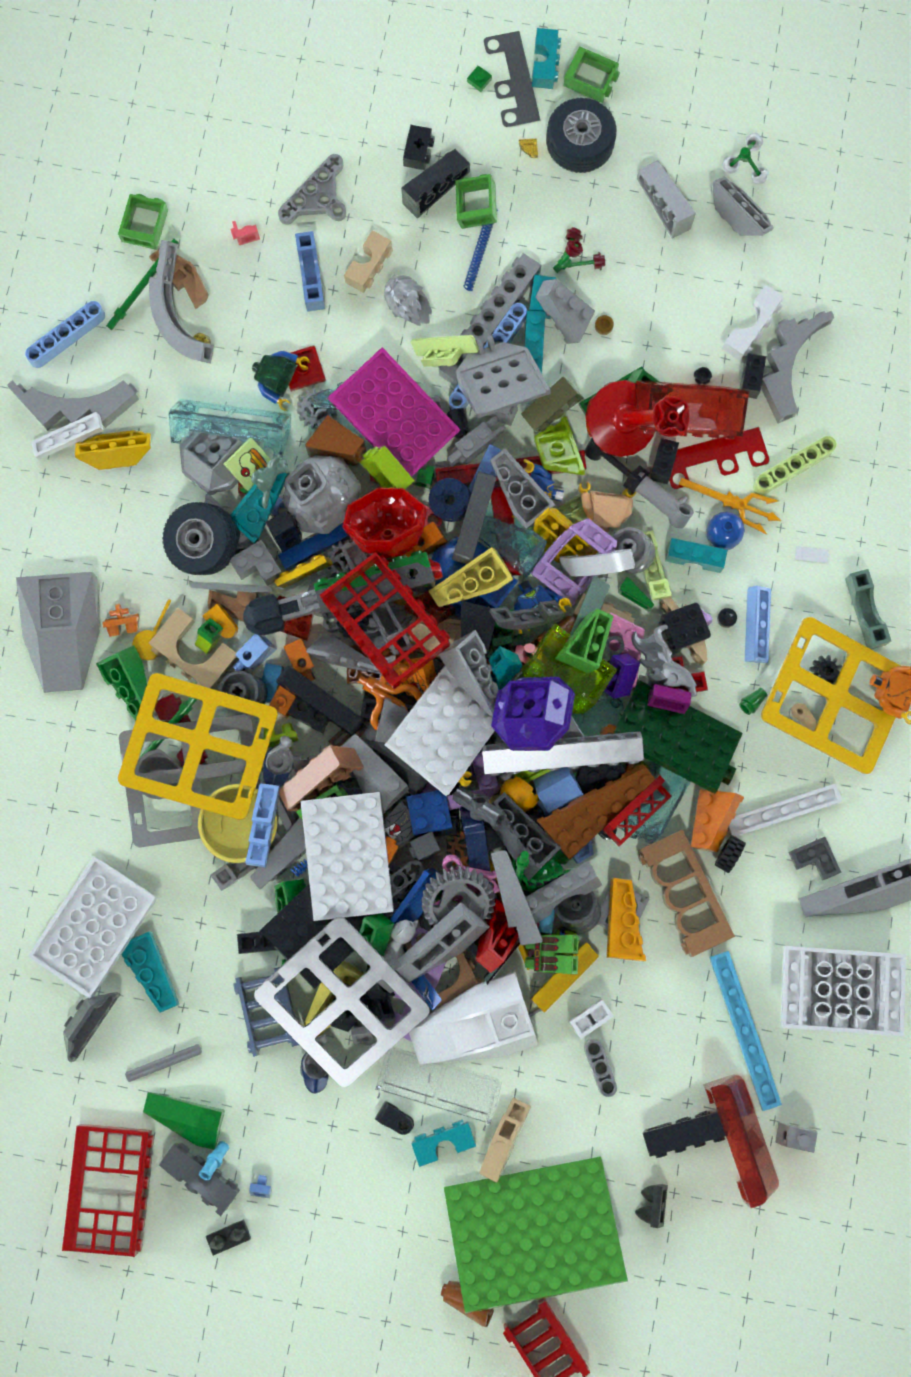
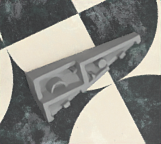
M385 697L375 741L385 743L388 741L409 713L404 706L401 705L399 707L392 703L391 699Z

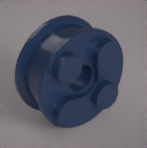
M455 478L442 479L434 484L430 490L429 506L432 512L444 521H460L465 517L471 491L460 480ZM454 496V503L448 505V497Z

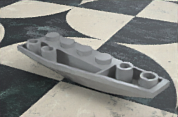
M911 859L799 898L804 916L813 917L885 910L911 901Z
M461 902L391 967L409 983L461 954L489 929V925ZM384 980L377 982L389 993L394 991Z

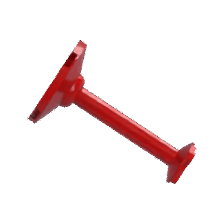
M624 380L609 382L599 389L597 394L589 401L585 418L587 432L593 438L595 444L600 447L599 449L606 454L623 457L634 455L644 449L653 438L655 430L667 437H674L684 433L689 424L690 413L688 403L681 398L675 396L664 397L655 405L651 395L642 386Z

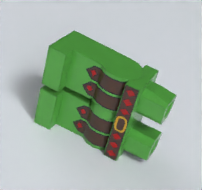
M541 935L543 940L541 943L525 945L526 949H534V957H526L525 968L534 969L535 972L578 974V956L558 955V953L578 954L579 935Z

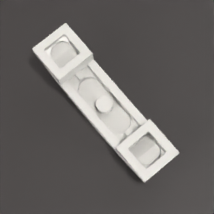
M632 549L616 550L612 553L559 557L562 573L565 576L601 575L635 568Z

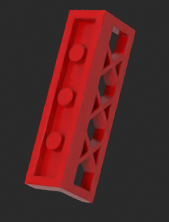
M660 775L603 829L619 847L672 797L662 786L665 780ZM656 790L665 797L662 801L654 800L653 793ZM642 803L650 804L649 813H641ZM628 816H637V825H628ZM624 828V837L621 840L612 832L614 829Z

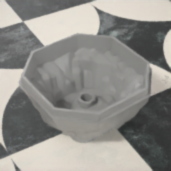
M315 455L308 457L305 461L298 464L296 469L286 477L282 499L284 506L291 516L294 517L302 532L329 534L344 521L347 506L359 499L361 484L342 457Z

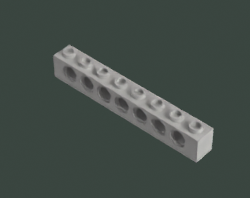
M524 253L520 258L517 257L512 263L513 268L510 272L507 271L503 275L502 283L499 287H494L491 292V298L488 301H484L478 316L476 314L470 321V327L467 330L464 329L460 336L473 335L475 340H482L484 347L487 343V336L493 334L511 306L520 302L533 284L534 275L541 273L542 265ZM517 274H523L524 277H523V278H518V277H516V275H517ZM507 288H512L514 291L509 293L505 290ZM501 302L504 305L502 307L495 306V303ZM492 317L493 320L488 322L485 321L484 318ZM476 331H480L483 334L481 336H476L473 333ZM469 353L462 354L458 360L463 362ZM460 365L438 366L439 376L457 386L456 371Z

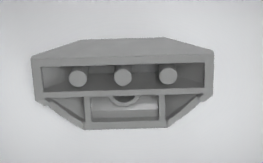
M725 176L713 182L715 210L740 236H763L774 229L768 216L740 187L728 181V178Z

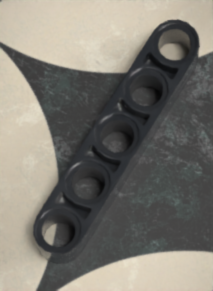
M288 665L276 680L281 687L351 736L356 734L365 721L357 713Z

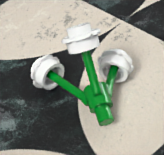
M752 133V135L749 134L746 137L747 148L743 147L737 158L735 156L724 158L722 167L726 173H736L740 166L739 161L741 160L748 162L753 168L751 173L753 183L763 184L766 182L769 171L765 170L762 166L757 167L751 159V151H758L763 145L764 141L760 134Z

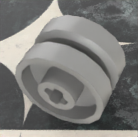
M632 527L622 528L612 536L617 540L615 551L632 549L635 568L625 570V572L632 574L641 573L653 563L655 546L651 539L639 529Z

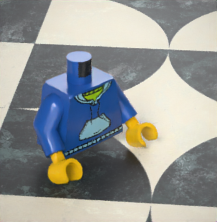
M528 580L518 585L523 594L517 597L514 611L537 608L539 602L556 600L563 612H566L564 606L569 605L572 607L568 598H563L548 587L543 588L539 585L532 588Z

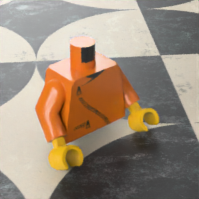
M911 666L891 668L889 671L883 672L881 677L874 674L870 679V685L877 688L874 697L879 700V704L885 713L898 719L904 718L905 722L911 725V720L907 718L911 716V711H908L911 705Z

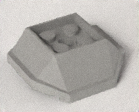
M204 418L179 445L182 473L209 495L233 489L239 481L223 464L249 438H252L258 446L260 445V440L233 418Z

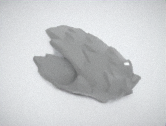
M394 274L386 283L384 298L388 307L392 310L394 317L404 318L418 326H421V323L428 324L430 322L429 314H432V309L427 297L422 292L423 287L406 275L397 276Z

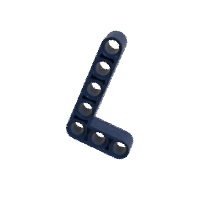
M460 807L469 867L490 871L483 820L472 819L470 811Z

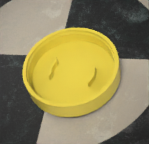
M240 784L224 786L213 792L209 797L233 803ZM244 786L241 797L247 798L251 787ZM258 789L254 791L248 815L243 820H237L203 809L200 810L198 817L199 835L205 847L215 857L229 863H245L250 844L248 840L253 823L251 819ZM277 816L275 817L271 845L277 832Z

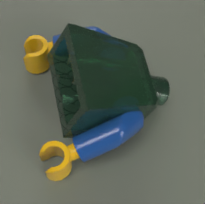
M279 351L271 356L264 355L260 363L255 362L252 365V371L255 373L254 380L258 381V388L262 396L274 404L278 403L280 409L287 411L282 405L284 402L291 405V402L286 399L282 400L279 397L284 396L298 366L297 364L300 365L301 369L307 370L308 367L302 365V362L307 361L310 363V360L304 356L297 358V355L286 351Z

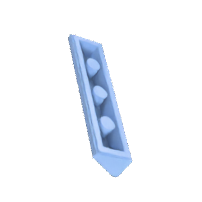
M753 586L747 589L745 662L768 663L771 607L770 588Z

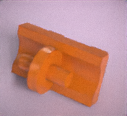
M116 604V610L109 611L110 617H117L105 619L102 622L103 628H107V632L111 637L120 635L119 625L125 624L127 633L137 632L140 617L139 614L123 616V614L129 613V608L122 609L120 604Z

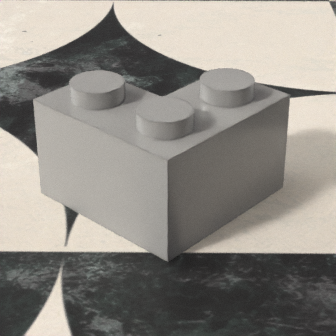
M262 540L238 553L230 560L241 580L258 571L268 586L275 582V579L279 578V575L282 573Z

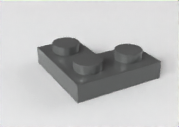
M826 837L788 852L796 870L815 863L822 880L842 873Z

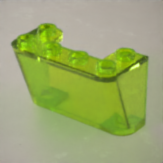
M554 623L521 668L522 675L525 678L560 677L575 693L572 712L574 714H584L595 706L618 669L602 658L599 668L588 674L556 660L555 657L566 644L564 641L569 638L570 634Z

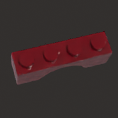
M172 693L157 701L155 711L160 721L169 723L179 710V706L183 703L180 696L176 697ZM185 714L179 723L191 722V718ZM181 748L176 756L183 768L184 758ZM206 750L202 753L200 765L208 764L206 759L209 757Z

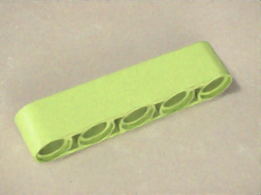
M825 436L762 473L754 482V491L759 495H765L826 459L837 446L836 440L831 436ZM822 444H827L830 450L824 449ZM811 453L814 459H809L806 454ZM791 463H796L799 466V468L794 469L791 466ZM775 472H780L783 478L776 477ZM759 482H765L767 484V487H761Z

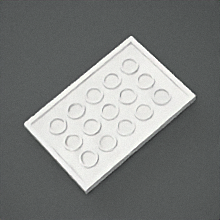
M444 666L385 743V746L447 796L493 734L494 730L491 727L493 716H490Z
M380 792L301 801L314 921L334 919L336 917L394 912Z
M93 856L28 957L90 999L95 996L158 897Z

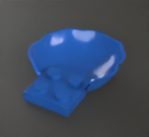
M454 537L438 547L432 556V560L440 564L443 575L441 579L435 580V586L467 565L452 560L458 537ZM478 541L472 560L490 548L485 547ZM513 577L511 582L497 591L463 601L474 604L479 599L492 609L499 608L518 580ZM461 601L449 604L453 608L461 609Z

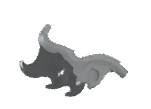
M661 625L656 627L652 635L646 639L639 638L635 631L631 638L632 644L645 656V660L641 658L639 662L644 667L653 671V674L649 673L647 675L649 679L655 682L664 679V685L668 687L685 686V688H688V692L691 693V697L697 696L695 688L697 685L694 678L686 668L671 659L672 652L662 638L661 632L666 630L668 626Z

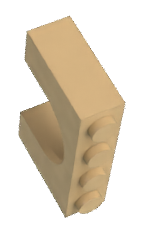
M177 608L149 642L152 646L151 651L159 657L161 655L167 658L165 662L174 669L177 666L183 670L181 674L188 680L193 678L197 681V685L214 689L238 660L236 652L222 643L210 659L202 664L194 665L183 661L179 654V644L195 621Z

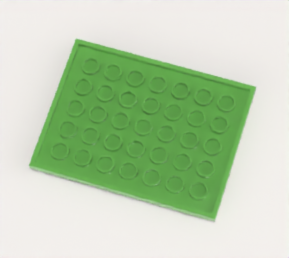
M601 1156L500 1176L498 1183L490 1179H482L444 1187L465 1314L628 1282Z

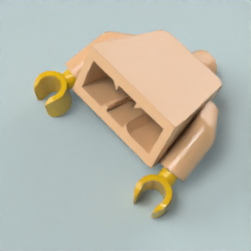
M587 482V489H583L582 484H579L578 491L581 493L582 507L586 517L606 533H609L610 527L619 528L632 514V497L636 495V492L629 495L628 490L624 489L622 495L597 491L588 493L591 487L590 483Z

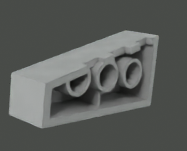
M657 160L639 169L637 180L670 237L673 239L690 230L696 212L667 174L665 167Z

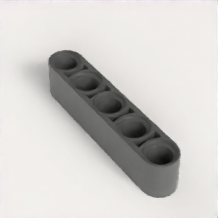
M478 471L452 560L464 564L472 561L497 476Z

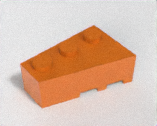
M700 789L691 847L702 851L718 852L728 832L727 829L730 822L735 818V812L744 797L737 793L717 791L714 794L708 790Z

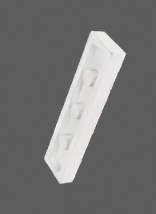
M94 412L31 441L35 458L40 460L104 431L100 414Z

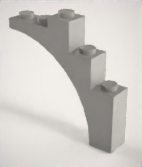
M825 311L820 312L810 320L805 318L799 321L798 324L795 318L791 320L784 319L778 323L774 331L780 345L773 347L767 356L773 372L763 376L761 389L777 423L795 417L798 412L791 384L792 369L796 355L807 339L818 330L831 324L834 319L832 311L827 313Z

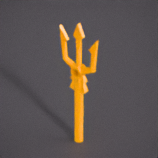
M682 477L680 479L679 485L722 501L723 507L737 509L739 517L744 524L766 535L767 533L760 523L755 524L745 519V509L766 517L768 521H781L773 512L767 513L747 505L752 498L766 501V504L779 502V500L753 492L744 499H740L730 491L725 495Z

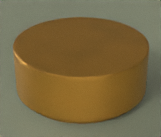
M602 315L597 318L595 330L599 334L607 335L613 330L614 322L611 317Z

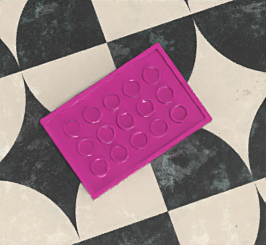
M383 347L328 397V400L373 447L386 446L411 477L460 431L458 426Z

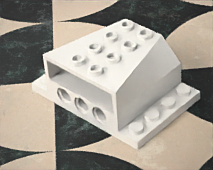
M784 946L780 1027L904 1036L906 954Z

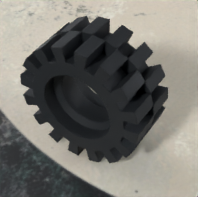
M731 835L726 844H724L723 849H721L714 865L730 873L739 860L746 843Z

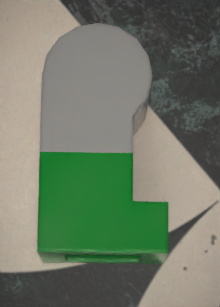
M427 465L426 470L419 469L412 476L415 481L411 485L431 489L435 467Z

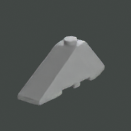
M356 734L341 746L355 749L364 766L360 771H357V769L353 770L355 778L363 794L380 792L383 814L409 790L408 785Z

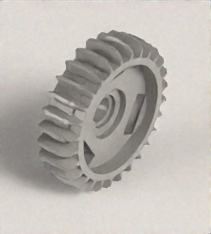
M460 865L458 870H454L451 866L449 872L443 869L442 875L436 872L437 879L430 878L431 884L426 883V890H423L421 901L422 910L425 918L428 919L429 925L435 926L459 904L452 900L456 895H461L463 897L461 902L485 923L486 919H491L490 913L494 912L495 894L492 885L489 884L487 878H484L482 872L477 875L476 869L470 872L468 866L465 870H462ZM466 883L474 885L481 893L476 894ZM440 890H443L439 905H433L436 895Z

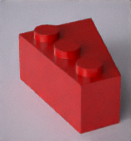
M495 899L494 912L490 913L491 919H486L489 929L479 937L476 961L490 973L504 963L519 937L517 927L508 926L504 905L498 899Z

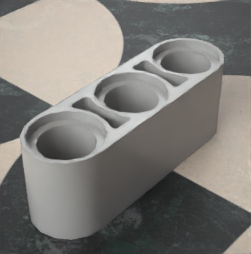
M595 1039L588 1040L584 1045V1051L597 1088L603 1096L612 1097L617 1092V1084L604 1048L599 1041ZM592 1043H596L599 1046L596 1054H590L588 1051ZM600 1062L606 1066L603 1073H597L595 1070L596 1065ZM605 1082L612 1083L613 1087L610 1092L606 1093L602 1090Z

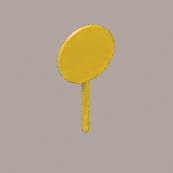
M170 599L167 600L153 631H141L133 639L132 646H135L142 660H153L158 657L151 651L152 646L149 642L156 635L171 603Z

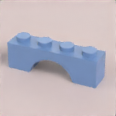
M313 231L296 233L295 238L307 312L325 309L314 233Z

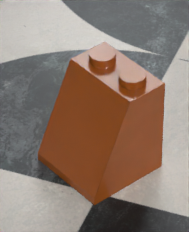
M329 415L326 416L305 444L309 457L315 455L342 457L347 465L355 467L364 459L362 455L366 452L365 441Z

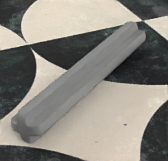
M199 1044L127 1071L125 1073L128 1082L198 1056L202 1053Z

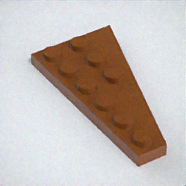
M641 764L622 774L621 778L616 781L605 783V786L601 789H594L569 802L567 807L561 810L556 809L552 811V815L546 818L541 817L537 819V822L561 847V851L565 856L571 859L645 790L655 778L647 767Z

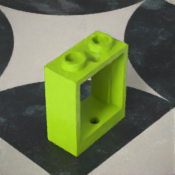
M386 446L370 448L362 455L364 459L360 463L381 488L406 489L415 481Z

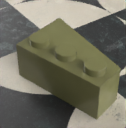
M564 376L550 387L551 394L538 398L521 413L523 418L537 433L545 431L553 421L559 419L566 411L584 399L574 385Z

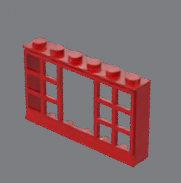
M375 552L319 596L395 690L409 677L450 647V637L444 629L440 631L436 626L438 622L431 614L429 616L424 611L426 608L419 599L416 601L412 597L414 593L407 584L403 586L399 581L401 580L399 574L395 570L391 571L389 569V562L383 555L379 556ZM376 564L383 575L372 583L364 572ZM361 575L369 586L357 594L349 584ZM387 578L395 589L383 597L375 586ZM346 587L354 597L342 606L334 595ZM372 589L380 600L368 608L361 597ZM399 592L419 619L378 650L357 623ZM358 601L365 612L354 620L346 609ZM423 622L431 633L419 641L411 630ZM408 633L416 644L404 652L396 641ZM435 636L440 644L428 652L422 644ZM391 645H394L401 656L389 664L381 653ZM417 648H420L425 656L414 664L408 655ZM405 659L411 667L399 676L393 667Z
M79 1124L76 1126L62 1251L135 1257L138 1252H141L143 1239H140V1234L145 1227V1218H142L143 1210H146L147 1207L145 1189L149 1188L150 1183L147 1171L148 1168H151L152 1156H149L150 1148H153L154 1135H151L152 1130ZM90 1131L104 1132L102 1147L88 1146ZM108 1133L123 1134L121 1149L107 1148ZM127 1134L142 1136L140 1151L126 1150ZM87 1151L102 1152L100 1167L86 1166ZM106 1152L121 1154L119 1169L105 1168ZM125 1154L140 1155L138 1170L124 1169ZM85 1170L137 1175L134 1211L81 1208ZM80 1212L95 1213L93 1229L78 1227ZM99 1214L114 1215L112 1230L98 1229ZM118 1216L133 1217L131 1232L117 1231ZM78 1232L92 1233L91 1245L76 1244ZM97 1234L111 1235L110 1247L96 1246ZM116 1236L131 1237L129 1249L116 1248Z

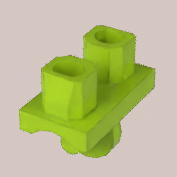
M291 723L281 725L283 734L276 735L274 728L268 748L277 746L282 736H288L292 742L299 741L298 735ZM264 728V738H262L263 740L266 739V735H267V732H268V729H265V728Z

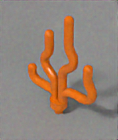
M398 663L393 669L405 672L408 667ZM360 675L357 681L363 685V690L371 693L376 698L377 703L370 717L371 725L376 731L379 724L378 717L382 711L385 697L391 699V702L399 707L401 705L404 706L407 710L405 703L390 694H399L407 691L413 694L416 701L422 696L420 690L411 684H401L394 690L386 684L387 681L383 676L378 680L370 675L368 678Z

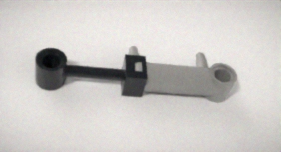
M593 438L590 439L584 450L585 455L589 459L594 461L600 460L601 457L606 459L628 477L623 485L632 494L634 492L639 493L668 517L670 524L675 528L681 529L685 527L694 513L693 508L686 503L688 500L686 496L681 497L679 500L675 499L648 477L651 472L650 467L643 468L639 465L634 471H631L613 455L601 451Z

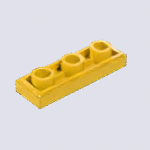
M323 555L315 556L312 558V562L308 564L301 563L295 567L296 570L281 573L279 578L275 579L276 586L284 589L311 576L312 573H317L333 565L330 558Z

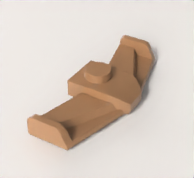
M159 249L149 256L151 261L156 262L159 258ZM176 254L172 285L178 291L185 288L195 309H197L207 301L209 294L197 273L196 267L190 261Z
M209 589L208 609L210 610L216 604H221L230 617L244 622L243 613L245 607L250 601L257 598V593L237 591V599ZM278 597L277 600L285 599L286 597Z

